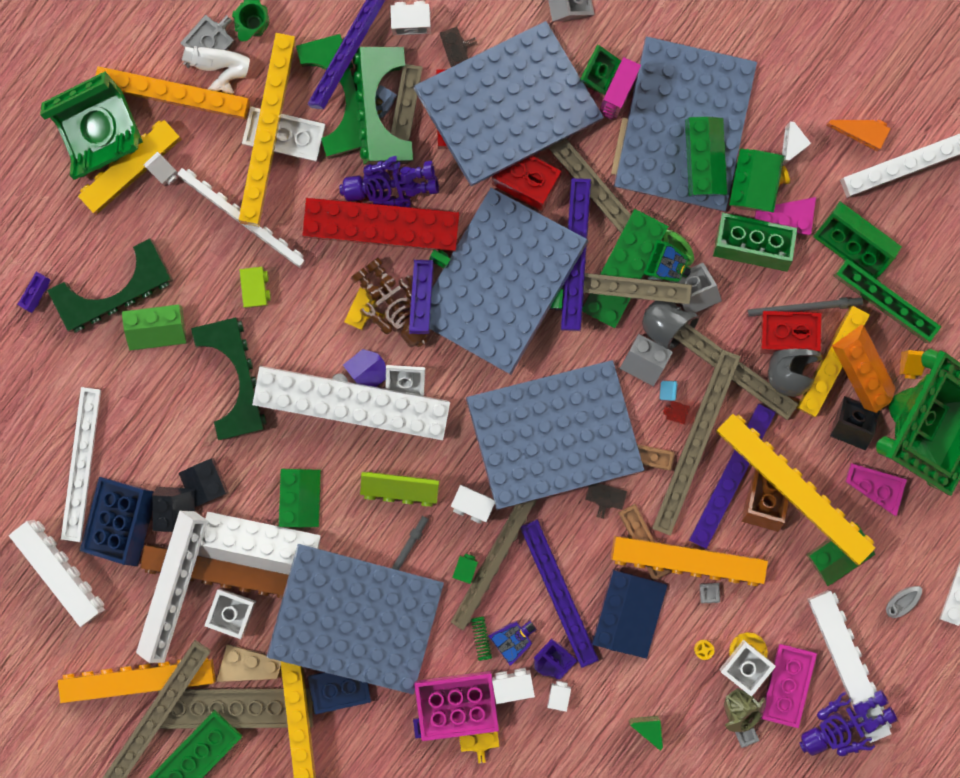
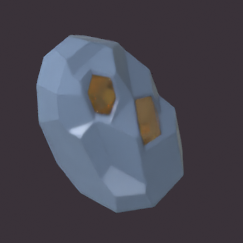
M381 85L377 89L375 96L376 110L379 118H382L389 112L397 97L395 93Z

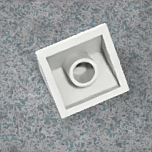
M791 121L785 126L782 155L784 156L783 165L811 144L796 123Z
M386 365V389L424 396L426 368Z

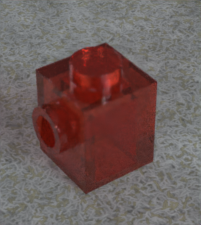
M670 401L664 407V419L685 425L690 406Z

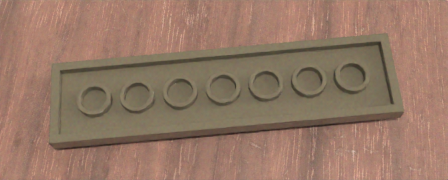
M284 688L185 689L159 729L197 728L213 710H216L234 728H288ZM306 688L310 727H313V707L309 688Z

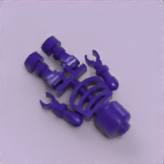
M392 156L385 162L379 161L375 165H366L363 170L364 178L360 175L344 178L343 183L339 186L341 196H344L349 202L363 200L368 195L369 201H373V204L411 208V197L421 192L427 193V191L430 194H438L439 184L432 161H425L423 168L403 167L399 173L400 162L396 163L397 156ZM386 169L393 170L394 180H391L389 174L385 171ZM423 176L426 180L428 179V183L421 182V184L413 181L416 177L420 179ZM397 187L398 198L391 196L392 188Z
M883 690L875 692V697L868 698V701H860L854 704L853 709L856 714L851 706H848L846 711L851 718L850 721H847L839 713H832L833 711L837 712L839 707L849 704L851 698L848 701H841V697L846 695V692H842L834 702H829V705L826 708H822L817 714V717L822 720L819 725L821 730L815 727L801 735L802 741L799 744L803 752H808L811 756L817 755L827 750L828 743L832 749H837L839 756H846L852 752L856 754L859 753V750L874 749L875 745H865L867 741L872 740V737H867L859 743L855 741L852 742V745L848 744L851 742V728L854 726L862 738L865 736L862 726L867 733H871L878 726L886 725L887 721L889 724L898 721L892 707L884 709V715L879 714L877 715L878 718L872 719V717L867 718L866 716L871 707L874 709L878 704L880 707L888 704ZM862 717L864 720L859 722L858 718ZM835 719L840 720L842 724L839 725V723ZM845 731H847L848 738L846 740H844L843 733ZM838 734L840 736V742H838L837 740Z

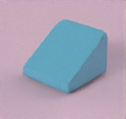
M661 381L660 400L675 401L677 392L676 381Z

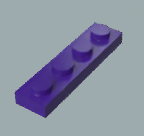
M414 260L410 334H429L433 260Z

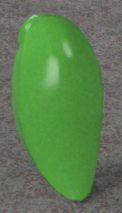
M667 229L663 236V241L672 244L688 256L686 266H690L694 261V253L691 246L680 234Z

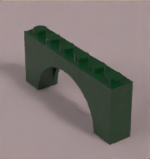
M151 238L133 246L136 255V268L130 282L117 294L105 299H86L76 294L67 282H62L47 290L68 332L74 331V333H78L85 329V325L89 323L94 325L102 320L101 317L104 315L112 316L119 312L118 308L124 305L126 308L136 303V299L140 297L145 299L153 295L152 291L158 288L163 290L170 286V282L173 279Z
M235 317L191 328L195 347H212L223 352L232 361L239 378V394L233 409L222 419L214 421L218 440L265 430L264 425H267L265 414H261L260 406L252 405L257 380L251 374L253 363L251 358H247L246 351L249 350L247 340H243L241 332H244L242 321H238V318Z

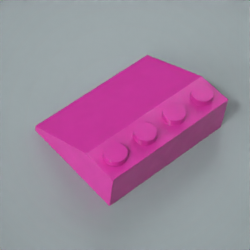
M491 671L417 680L414 683L422 741L499 731Z

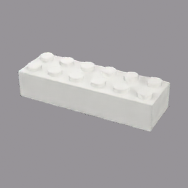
M207 512L205 519L208 520L198 556L289 575L297 544L319 549L321 535Z
M35 520L26 521L8 536L80 627L88 624L105 610L103 608V601L98 596L95 597L92 594V587L88 582L81 580L79 577L81 574L75 566H70L67 562L69 560L67 555L63 551L59 552L56 548V541L51 536L48 537L45 534V528L41 522H36Z

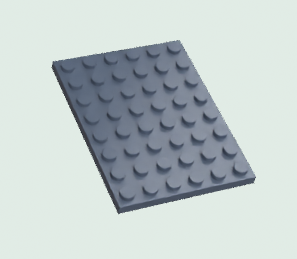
M547 21L414 85L413 88L470 186L582 131L604 118L584 83L580 81L581 78Z
M646 36L640 59L641 67L636 78L614 187L725 212L757 62ZM709 116L723 118L727 195L689 197L685 120L689 117Z
M490 188L459 241L456 252L452 253L449 264L443 269L432 288L430 329L511 375L586 247L588 240Z
M613 360L466 397L496 510L644 471Z
M297 544L266 657L414 695V683L418 680L444 582Z

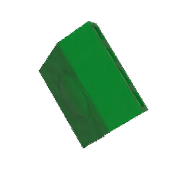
M106 71L41 103L40 115L44 120L50 118L56 124L71 159L69 175L73 180L85 177L96 169L99 170L127 154L134 153L138 149V145L143 143L122 90Z

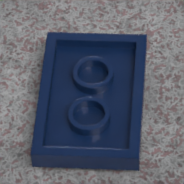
M326 672L307 676L314 714L371 703L368 683Z

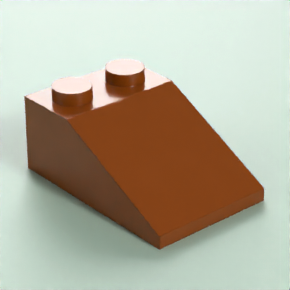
M754 469L741 522L778 532L785 523L789 500L756 469Z

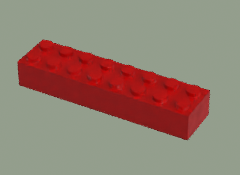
M306 198L302 236L310 239L456 252L460 214L459 212Z

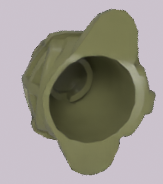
M736 688V690L725 697L724 708L729 720L725 727L732 732H745L752 729L763 715L766 699L763 697L758 703L753 696L751 697L745 691Z

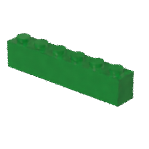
M849 259L844 260L833 276L923 342H931L940 330L941 326Z

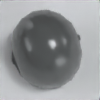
M654 301L645 310L642 325L644 331L652 340L671 350L681 344L673 339L676 333L689 321H691L690 326L695 328L699 321V316L694 312L681 310L680 307L676 306V303Z
M783 349L773 352L768 368L770 385L775 391L784 396L794 397L805 394L812 387L814 380L803 376V370L806 365L821 361L823 359L821 353L809 349Z

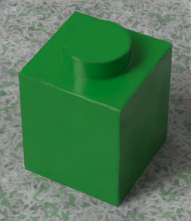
M467 553L464 556L460 555L452 578L471 584L478 564L475 556Z

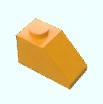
M902 351L899 374L905 375V379H916V376H922L924 366L921 362V356L924 352Z

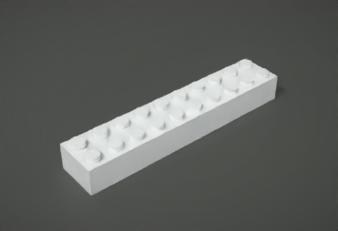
M260 366L252 405L443 440L450 402Z

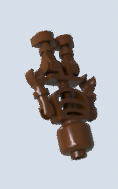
M377 257L365 268L369 273L375 271L374 275L379 277L381 281L379 283L380 287L370 283L371 280L365 277L368 273L364 268L351 276L354 283L360 281V286L364 287L366 296L370 301L379 298L373 306L370 303L365 304L369 308V312H366L364 308L360 312L365 317L372 319V323L374 325L377 324L384 334H390L392 330L396 332L401 328L400 335L409 347L416 345L419 348L427 342L425 338L429 334H410L409 332L412 279L407 275L405 279L408 281V284H404L402 279H400L399 286L391 290L390 288L396 282L393 277L385 273L386 270L380 267L383 263ZM401 288L407 292V298L394 300L392 297ZM386 301L388 307L384 310L383 315L376 314L374 308ZM402 303L405 305L400 308L398 304ZM392 309L394 313L389 317V310Z

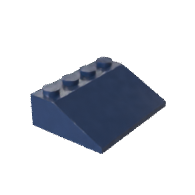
M99 477L80 551L123 565L138 567L153 511L154 491Z
M612 569L591 642L592 645L647 659L668 585Z

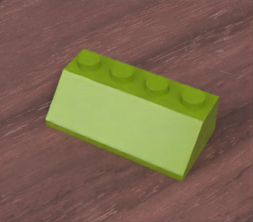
M362 472L360 495H364V499L369 500L383 497V501L395 502V499H401L402 503L413 505L414 501L421 502V506L433 507V503L437 504L440 480Z

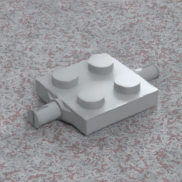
M205 15L181 41V45L190 48L196 46L197 49L205 47L228 50L235 42L225 30L232 20L226 15L220 23H217ZM183 63L188 69L190 68V63Z

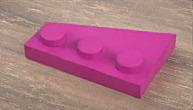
M816 197L776 204L774 213L755 211L754 219L797 228V234L811 235Z
M850 463L845 482L892 515L897 516L907 479Z

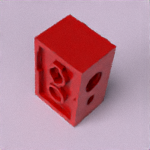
M530 156L493 175L492 185L543 211L560 181L561 171L534 156Z
M763 311L761 316L760 354H773V352L783 349H809L820 352L822 313Z

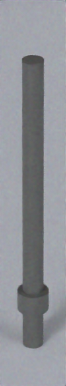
M842 297L839 300L748 309V317L762 316L763 311L800 312L838 307L840 309H847L848 306L863 305V298L847 299V297Z
M422 516L416 528L411 530L410 538L396 559L392 569L399 570L416 541L420 540L423 534L421 532L429 521L428 518Z

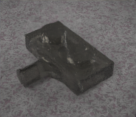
M458 27L440 32L451 67L469 59L467 48L478 45L475 37L464 41Z
M597 483L588 486L585 500L597 504L599 509L596 517L604 519L606 508L623 509L627 491Z

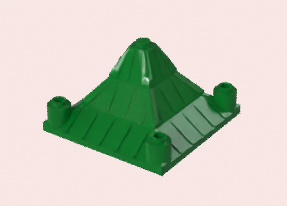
M930 348L921 356L922 365L931 369L930 374H927L914 388L906 389L892 398V401L889 403V411L896 423L895 440L887 436L882 437L876 444V450L879 455L893 460L926 481L929 486L952 496L960 480V362L946 352Z

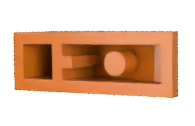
M830 120L826 125L875 151L881 149L890 131L887 123L881 120Z

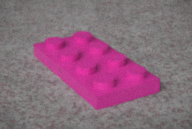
M778 644L774 660L776 667L771 673L765 697L766 706L761 719L799 728L817 653Z

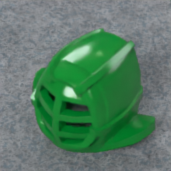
M244 0L232 14L235 31L238 32V39L243 42L250 40L253 36H262L270 24L268 9L261 5L260 0Z

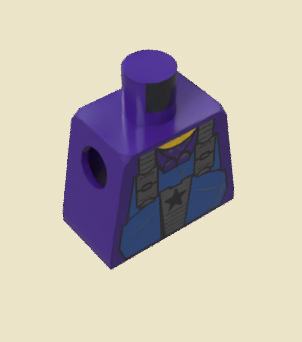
M514 621L491 632L489 637L511 666L531 646L532 641L528 636L537 629L531 621L522 627L517 621Z

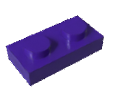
M36 271L17 305L33 313L43 293L48 289L51 280Z

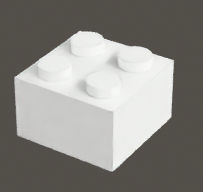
M416 1L411 5H406V2H396L395 5H390L393 35L431 34L430 6L425 4V1Z
M460 485L451 507L454 508L453 512L462 516L465 513L471 515V520L481 524L482 521L487 522L495 502L494 499Z
M219 588L204 626L242 639L256 601Z
M743 639L719 670L752 697L776 666Z
M526 668L515 669V673L507 674V671L495 673L496 675L492 677L496 704L535 697L530 670L526 671Z

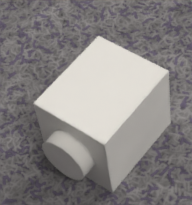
M556 681V684H551L548 708L567 712L571 687L567 686L568 683Z

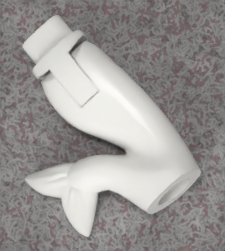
M185 46L182 61L188 62L190 66L204 71H214L228 67L207 90L217 92L222 90L226 94H234L229 81L237 78H246L250 58L227 50L205 47L197 49L196 46L194 48Z

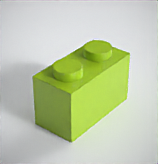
M263 267L239 269L243 307L268 306V301H271L270 290H266V282H269L268 271H264Z

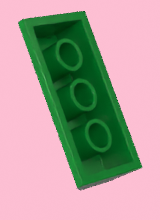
M709 116L687 118L685 120L689 197L727 195L723 118Z
M841 201L813 235L816 240L843 260L849 259L876 280L896 258L902 247Z
M722 213L715 239L713 257L788 272L793 261L797 228Z

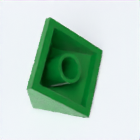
M597 45L580 81L586 87L606 95L621 60L600 45Z
M658 716L629 719L628 722L632 728L660 751L663 749L661 720Z

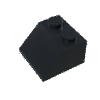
M844 396L833 422L830 437L866 451L875 435L880 410L877 413L864 409L862 403Z
M214 458L179 472L184 488L195 489V507L229 493Z
M156 487L153 493V531L173 532L179 511H195V489Z

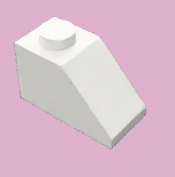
M159 152L155 153L144 164L164 186L166 184L171 185L177 179L176 175L178 172Z

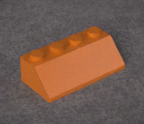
M860 325L832 345L864 409L877 413L892 401L896 388L864 325Z

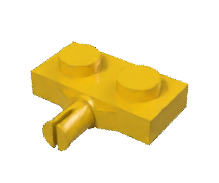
M359 288L344 322L363 330L370 318L362 315L360 310L364 308L366 312H369V308L365 304L370 303L373 306L376 299L370 301L366 296L365 289Z
M498 732L459 736L461 752H477L478 763H481V755L482 763L486 762L484 751L489 748L499 747Z

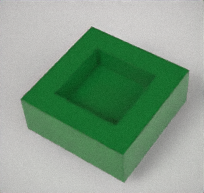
M433 250L429 260H433L434 264L443 269L450 262L448 254L441 250Z

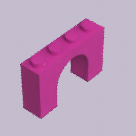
M623 57L600 108L604 117L611 120L613 118L617 119L641 67L640 64Z

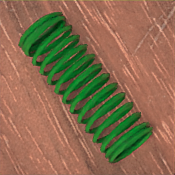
M485 617L472 618L470 622L482 621L471 624V626L481 625L472 629L483 628L473 631V633L481 632L473 634V636L483 635L474 639L485 638L475 641V643L487 641L475 645H486L476 649L487 648L477 651V653L486 652L478 654L477 656L481 657L477 659L478 661L492 659L491 650H489L491 647H487L490 644L488 643L489 640H487L489 638L487 637V630H485L487 628L485 627L486 623H484L486 621Z

